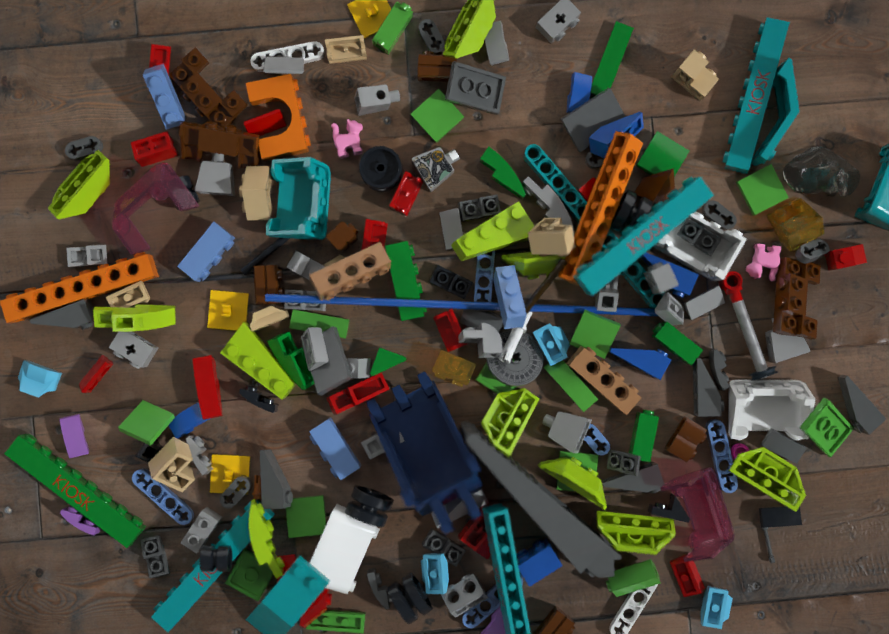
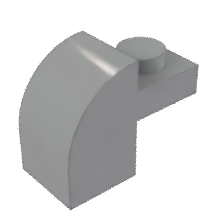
M295 251L287 268L310 280V274L325 268V266Z
M619 274L595 293V306L598 311H617Z
M481 323L476 329L465 328L458 335L459 343H477L478 358H498L503 353L499 332L487 323Z

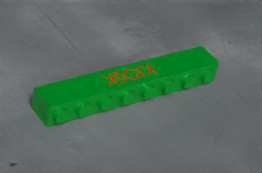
M31 434L18 435L4 453L7 457L124 547L128 548L136 541L146 528L141 518L128 513V509L124 505L115 503L111 495L106 492L102 493L97 489L98 486L94 482L87 481L82 477L81 472L67 466V462L64 459L54 456L50 448L37 443V439Z

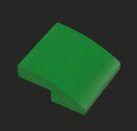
M657 131L636 166L650 175L674 168L675 177L689 150Z

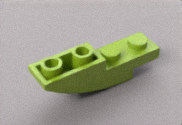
M136 304L135 308L94 307L93 309L94 327L113 328V332L151 330L176 324L175 306Z
M253 499L251 500L249 512V532L252 548L259 565L261 566L267 562L277 579L283 575L285 565L282 558L276 556L274 552L276 551L275 545L270 540L272 539L274 527L270 520L266 521L263 515L265 510L262 504H257L256 500Z

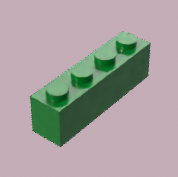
M408 241L386 245V253L391 261L390 271L396 298L421 300L420 294L423 293L421 282L417 283L416 275H419L417 263L413 264L411 257L415 256L413 245H409ZM398 307L401 321L424 317V312H427V308Z

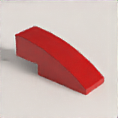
M212 355L193 358L195 384L202 418L205 420L221 417L223 414L220 384L217 378L215 359Z
M382 372L326 399L333 414L337 415L389 390V387Z

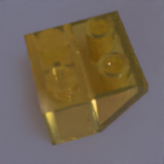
M801 197L767 215L780 242L790 252L825 234L823 218Z

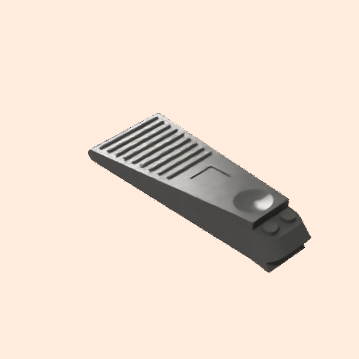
M469 421L461 422V430L468 447L473 449L474 454L479 456L481 462L486 464L487 469L492 471L494 477L498 478L500 484L505 486L507 492L511 493L513 499H516L520 507H523L575 568L580 573L585 571L592 578L594 576L598 578L614 577V560L621 559L618 551L536 480L533 474H529L525 467H521L518 461H514L511 455L507 457L490 443L488 437L483 434L482 430L476 428L474 423Z

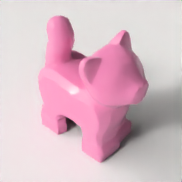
M347 119L348 134H339L338 125L333 123L331 125L333 129L332 136L339 158L349 157V153L346 151L352 148L354 155L362 154L363 150L360 147L359 133L363 129L362 124L355 120L350 121Z
M755 244L753 247L755 252L752 263L746 266V272L751 277H754V279L761 278L763 266L771 269L769 279L772 282L775 281V275L780 264L779 254L781 246L767 247V253L765 252V244Z

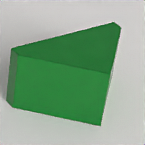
M379 347L370 374L374 376L406 361L407 358L401 354Z

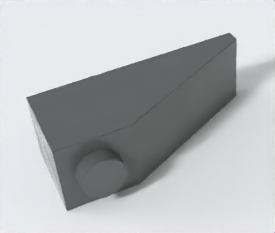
M83 299L31 319L30 323L81 328L82 330L93 327L92 323H94L93 306L90 300Z
M697 358L693 363L694 415L698 417L722 416L721 412L724 411V402L721 400V396L702 359Z
M840 375L838 380L849 419L853 422L852 426L858 433L870 435L886 418L849 376Z
M260 450L261 499L263 508L283 509L291 507L293 494L272 450Z
M655 462L640 466L638 476L620 473L601 480L604 487L650 492V494L659 492L661 487L665 486L658 464Z

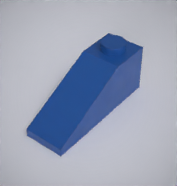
M637 112L600 127L589 137L590 152L605 158L615 131L630 133L636 136L644 128L643 113Z
M647 252L640 256L648 266L662 262L663 265L669 263L679 284L669 290H672V294L680 298L691 295L699 274Z
M610 348L608 351L657 380H661L671 362V359L667 358L668 354L660 349L655 351Z

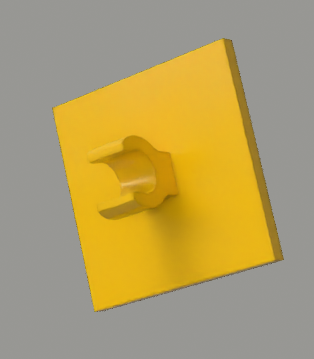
M355 0L347 4L364 39L377 33L391 11L387 0Z
M211 290L207 328L237 331L243 322H247L249 293Z
M212 454L211 466L213 470L211 471L210 493H223L239 476L249 477L250 456ZM244 480L242 482L238 481L240 485L236 489L238 491L243 487L246 489V482Z

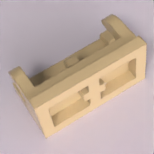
M363 35L325 39L329 64L367 60Z

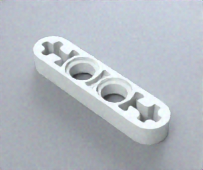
M313 41L255 53L251 57V65L256 71L264 72L265 62L262 63L261 67L255 64L258 62V58L265 61L267 56L274 57L276 54H282L283 57H292V53L295 50H300L304 63L321 60L324 57L325 51L321 43ZM314 47H317L318 50H321L318 51V55H314V53H307L309 56L308 58H306V53L304 51V49L307 48V51L311 52L314 50Z
M657 585L647 587V593L643 589L629 593L609 626L611 634H615L614 628H619L622 624L619 620L620 618L628 624L625 625L623 623L621 626L622 633L617 632V634L629 633L657 588ZM637 592H641L644 595L641 602L634 601V595ZM626 609H632L634 611V614L631 618H625L623 616V613Z

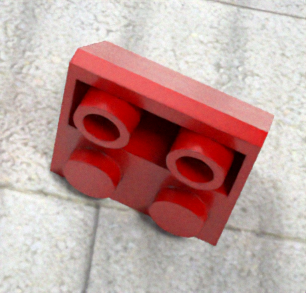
M480 507L481 516L473 520L470 519L458 534V537L467 546L488 560L491 554L482 512L483 507Z

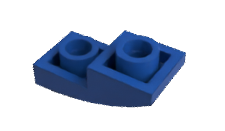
M577 72L572 74L571 92L567 96L566 113L572 112L589 100L592 76Z
M198 402L175 416L168 426L174 437L179 439L194 431V427L210 419L204 420L202 418Z

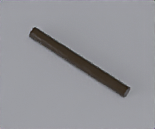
M560 259L524 305L526 314H528L568 262L566 260Z

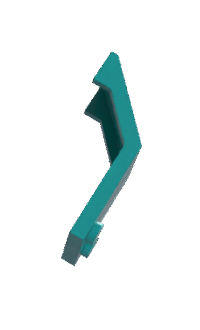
M787 58L777 67L772 87L775 90L779 119L752 157L751 164L755 167L761 163L764 164L767 160L770 161L776 154L774 149L800 112L791 58Z
M299 556L246 620L262 634H286L329 584L330 580L302 556Z

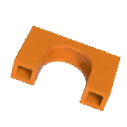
M291 74L246 83L249 101L253 106L270 102H281L290 108L292 114L291 123L285 132L276 136L259 139L261 158L264 161L309 152L308 146H311L309 135H305L304 128L307 127L305 116H301L300 109H303L301 97H297L296 91L299 90L297 79H294Z

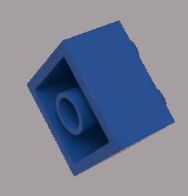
M542 538L538 539L532 544L533 547L528 550L523 549L516 554L519 571L529 587L563 566L547 538L544 540Z

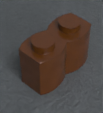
M684 416L664 449L683 461L688 462L695 457L698 444H702L705 441L707 429Z

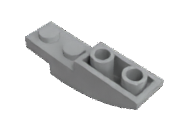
M528 176L522 182L525 193L529 196L533 195L537 199L536 203L543 210L545 208L548 210L544 215L545 218H561L562 225H572L574 236L575 232L571 218L557 194L548 184L541 189Z

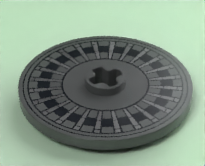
M512 330L500 333L502 350ZM523 333L513 356H518L515 362L510 360V363L507 364L505 363L506 360L502 362L498 358H486L492 375L498 381L508 386L519 387L531 383L540 374L543 366V353L539 344L529 334Z

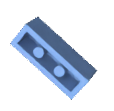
M164 63L145 69L143 77L166 130L180 126V123L186 120V116Z
M213 222L177 267L194 281H204L209 276L211 267L213 265L216 266L221 261L223 252L230 250L234 245L233 240L235 237L218 223Z
M515 265L496 267L493 282L504 329L523 327L527 314Z
M332 418L327 419L309 431L312 443L315 446L318 444L320 447V455L325 462L328 461L332 466L330 470L335 478L339 477L342 480L362 466Z

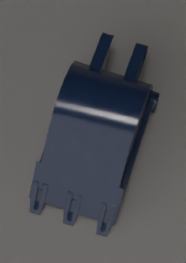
M424 371L417 375L422 387L406 395L399 384L392 388L396 398L394 402L382 408L375 398L368 400L366 403L371 413L369 416L402 490L400 495L406 507L415 506L422 517L434 512L444 534L453 531L454 527L444 505L461 497L468 509L472 520L481 516L471 491L483 485L477 473L481 469L473 454H470L434 380L431 381ZM400 433L403 439L405 440L402 443H400Z

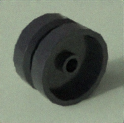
M375 146L368 149L362 155L359 162V172L364 183L370 189L377 192H386L394 189L399 184L402 177V164L399 156L392 149L385 146ZM381 166H384L383 171L380 172L377 170L380 169Z
M627 189L620 200L610 228L618 232L624 226L625 229L629 226H635L638 223L637 219L639 217L649 214L653 200L642 197L636 204L637 193Z
M355 485L351 494L355 501L348 502L345 513L360 522L376 527H384L388 518L384 511L391 510L394 500L374 489Z
M411 572L402 577L403 586L398 582H394L387 588L395 608L409 625L418 620V612L426 615L433 610L425 589Z

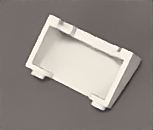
M732 380L729 382L728 432L731 439L742 440L747 438L748 431H769L770 428L776 431H785L792 440L809 438L799 427L814 410L815 397L804 382L799 380Z
M336 504L310 564L330 580L329 584L325 587L326 589L348 594L349 591L353 592L357 581L354 578L371 539H376L380 528L348 516L345 513L346 507Z

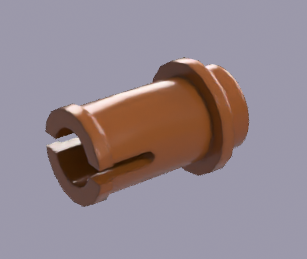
M254 475L253 499H261V475Z

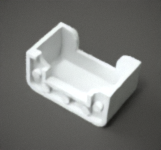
M694 212L688 219L701 225L705 230L721 239V242L711 256L677 235L687 218L653 246L712 281L724 280L747 239L742 237L743 234L736 229L724 231L720 229L721 226L716 222H708L704 220L702 214Z

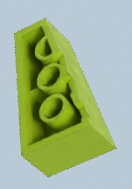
M518 201L455 240L451 246L459 259L464 261L510 245L528 241V232L534 227V224Z
M248 322L242 323L220 352L281 400L285 399L296 385L281 367L271 350L263 343L259 335L251 330Z

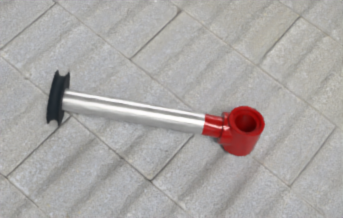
M730 271L724 280L719 281V286L725 291L726 295L729 294L756 369V372L749 374L752 376L750 381L766 378L778 371H775L776 366L768 368L740 292V290H743L741 286L743 282L742 276L738 272ZM728 277L733 278V280H734V285H733V286H729V285H728V283H727V278H728Z

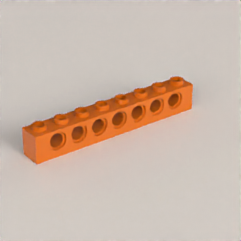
M615 131L575 232V248L566 256L565 260L568 263L558 275L559 278L571 284L580 286L573 277L577 273L576 269L585 263L587 265L592 261L591 257L601 251L643 142L630 133Z
M145 252L137 253L132 259L122 258L116 260V264L110 266L109 264H103L97 267L98 270L92 272L91 270H84L79 272V276L72 277V275L61 278L60 282H47L42 284L43 287L39 289L32 287L25 289V293L20 295L18 293L9 294L6 296V299L0 301L6 323H17L60 309L83 299L89 300L126 288L139 281L145 282L157 278L159 275L153 256L145 254ZM136 264L138 271L133 275L131 267ZM117 270L119 278L114 280L113 273ZM99 276L101 278L100 285L96 286L95 278ZM79 282H81L83 286L80 292H78L76 288ZM63 288L64 295L60 298L58 292ZM42 294H44L46 297V300L43 304L40 301V297ZM24 300L27 301L26 309H23L22 302Z

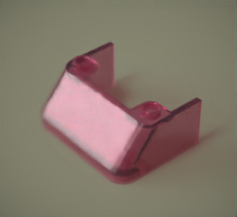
M168 163L155 164L121 195L114 204L112 228L131 255L151 249L129 218L151 197L161 201L170 196L180 211L199 207V204Z
M712 468L700 469L673 478L661 486L662 491L671 490L676 497H683L694 530L688 538V545L692 552L684 557L685 562L713 559L733 542L735 537L734 529L715 471Z

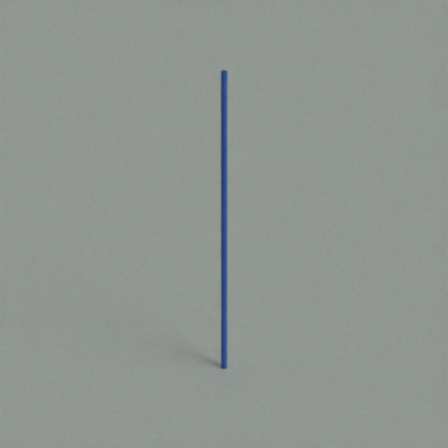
M265 295V302L500 310L499 304L494 302L336 296L330 300L324 299L320 301L318 296ZM535 304L529 311L583 314L584 310H588L595 314L658 316L654 312L655 309L617 307L616 312L598 311L596 306Z

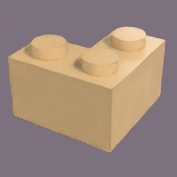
M695 50L691 52L671 76L699 101L707 95L719 80L713 70L705 68L709 63L706 60V56Z
M246 166L245 174H242V186L239 187V195L244 200L242 202V211L246 213L247 220H269L271 218L270 189L272 179L270 166Z
M543 218L528 232L531 254L563 257L567 256L575 248L572 225H562L561 218Z
M173 437L148 462L151 478L183 492L195 480L191 464H189L193 460L189 444Z

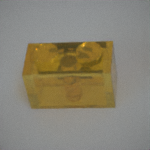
M440 350L432 371L435 372L434 376L443 380L448 377L453 380V384L463 387L464 384L468 386L476 364Z

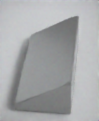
M266 57L264 72L303 74L304 58Z
M458 208L439 212L446 250L453 249L451 244L463 236Z
M715 286L682 304L690 320H693L724 304L725 300L720 286Z
M665 292L654 312L672 326L682 325L684 323V306L669 292Z
M308 327L301 336L308 370L312 371L326 364L329 359L322 329L320 327Z

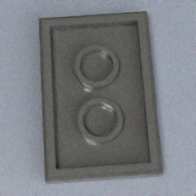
M454 61L451 65L445 100L497 115L500 112L506 77Z
M607 88L560 120L576 149L581 152L590 146L589 137L595 131L626 116L611 88Z
M334 326L322 332L329 361L311 371L316 391L319 395H323L352 379L338 330Z

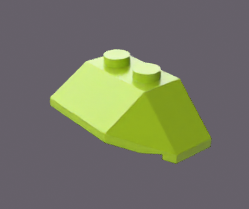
M468 0L465 3L445 41V50L443 52L445 57L460 58L479 51L496 18L494 0Z
M97 150L94 154L81 160L58 187L52 203L48 207L57 219L85 214L93 206L94 202L110 185L109 159Z
M531 252L501 256V260L508 266L515 265L516 272L522 277L527 276L528 280L538 279L539 275L542 274L548 276L560 259L563 258L565 260L566 256L559 257L557 255L539 256V254H531Z
M525 388L498 393L481 422L490 443L507 457L511 455L539 401L537 396Z
M765 447L738 454L728 470L741 480L795 512L806 497L797 467Z
M573 456L571 459L561 457L539 462L538 467L603 510L607 508L602 482L597 477L598 472L590 467L586 470L581 466L582 462Z
M605 511L596 512L598 530L616 551L656 555L676 535L674 519Z

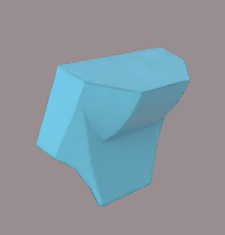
M549 323L532 332L550 366L568 357L567 351L570 345L561 327L552 326Z
M23 360L18 375L20 381L19 391L38 398L47 392L56 391L62 373L34 362Z
M444 553L424 554L421 560V570L426 594H445L448 588L449 575L448 563Z
M707 586L701 607L702 626L722 629L723 622L729 619L733 599L728 595V590Z

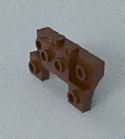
M195 47L181 59L182 63L169 76L184 91L181 95L189 103L191 101L194 102L196 105L194 109L201 117L205 115L210 121L218 123L219 126L231 125L248 105L235 90L223 100L200 76V72L209 62Z
M185 121L180 123L181 159L189 158L200 162L202 160V152L206 151L234 157L238 155V169H246V166H258L260 135L242 132V129H237L234 125L219 126L218 123L207 121L203 125Z
M788 257L780 259L776 279L773 333L797 336L810 340L816 339L817 320L806 316L808 283L812 285L820 284V265L812 262L804 264Z

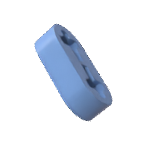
M590 424L589 429L593 428L591 433L595 437L592 439L589 435H586L584 441L596 454H607L610 450L609 442L593 424ZM594 441L605 442V449L597 451L598 445Z

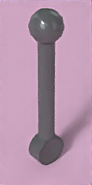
M768 527L761 528L764 531L770 563H775L767 531Z

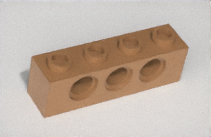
M381 242L310 274V282L320 301L324 299L330 300L341 291L347 292L358 283H367L373 276L386 274L391 269V261ZM367 262H371L374 264V266L371 268H367L364 266V264ZM350 270L356 272L354 276H349L346 273ZM337 279L339 282L330 284L329 280Z
M580 346L566 364L620 412L627 415L641 399L637 394L639 390L631 384L629 386L623 382L625 378L618 372L613 373L609 370L611 366L603 359L599 361L595 357L596 353L590 347L584 348ZM589 362H593L594 369L588 372L586 366ZM607 374L609 377L608 382L602 384L601 377ZM618 387L623 389L620 396L615 395V390Z

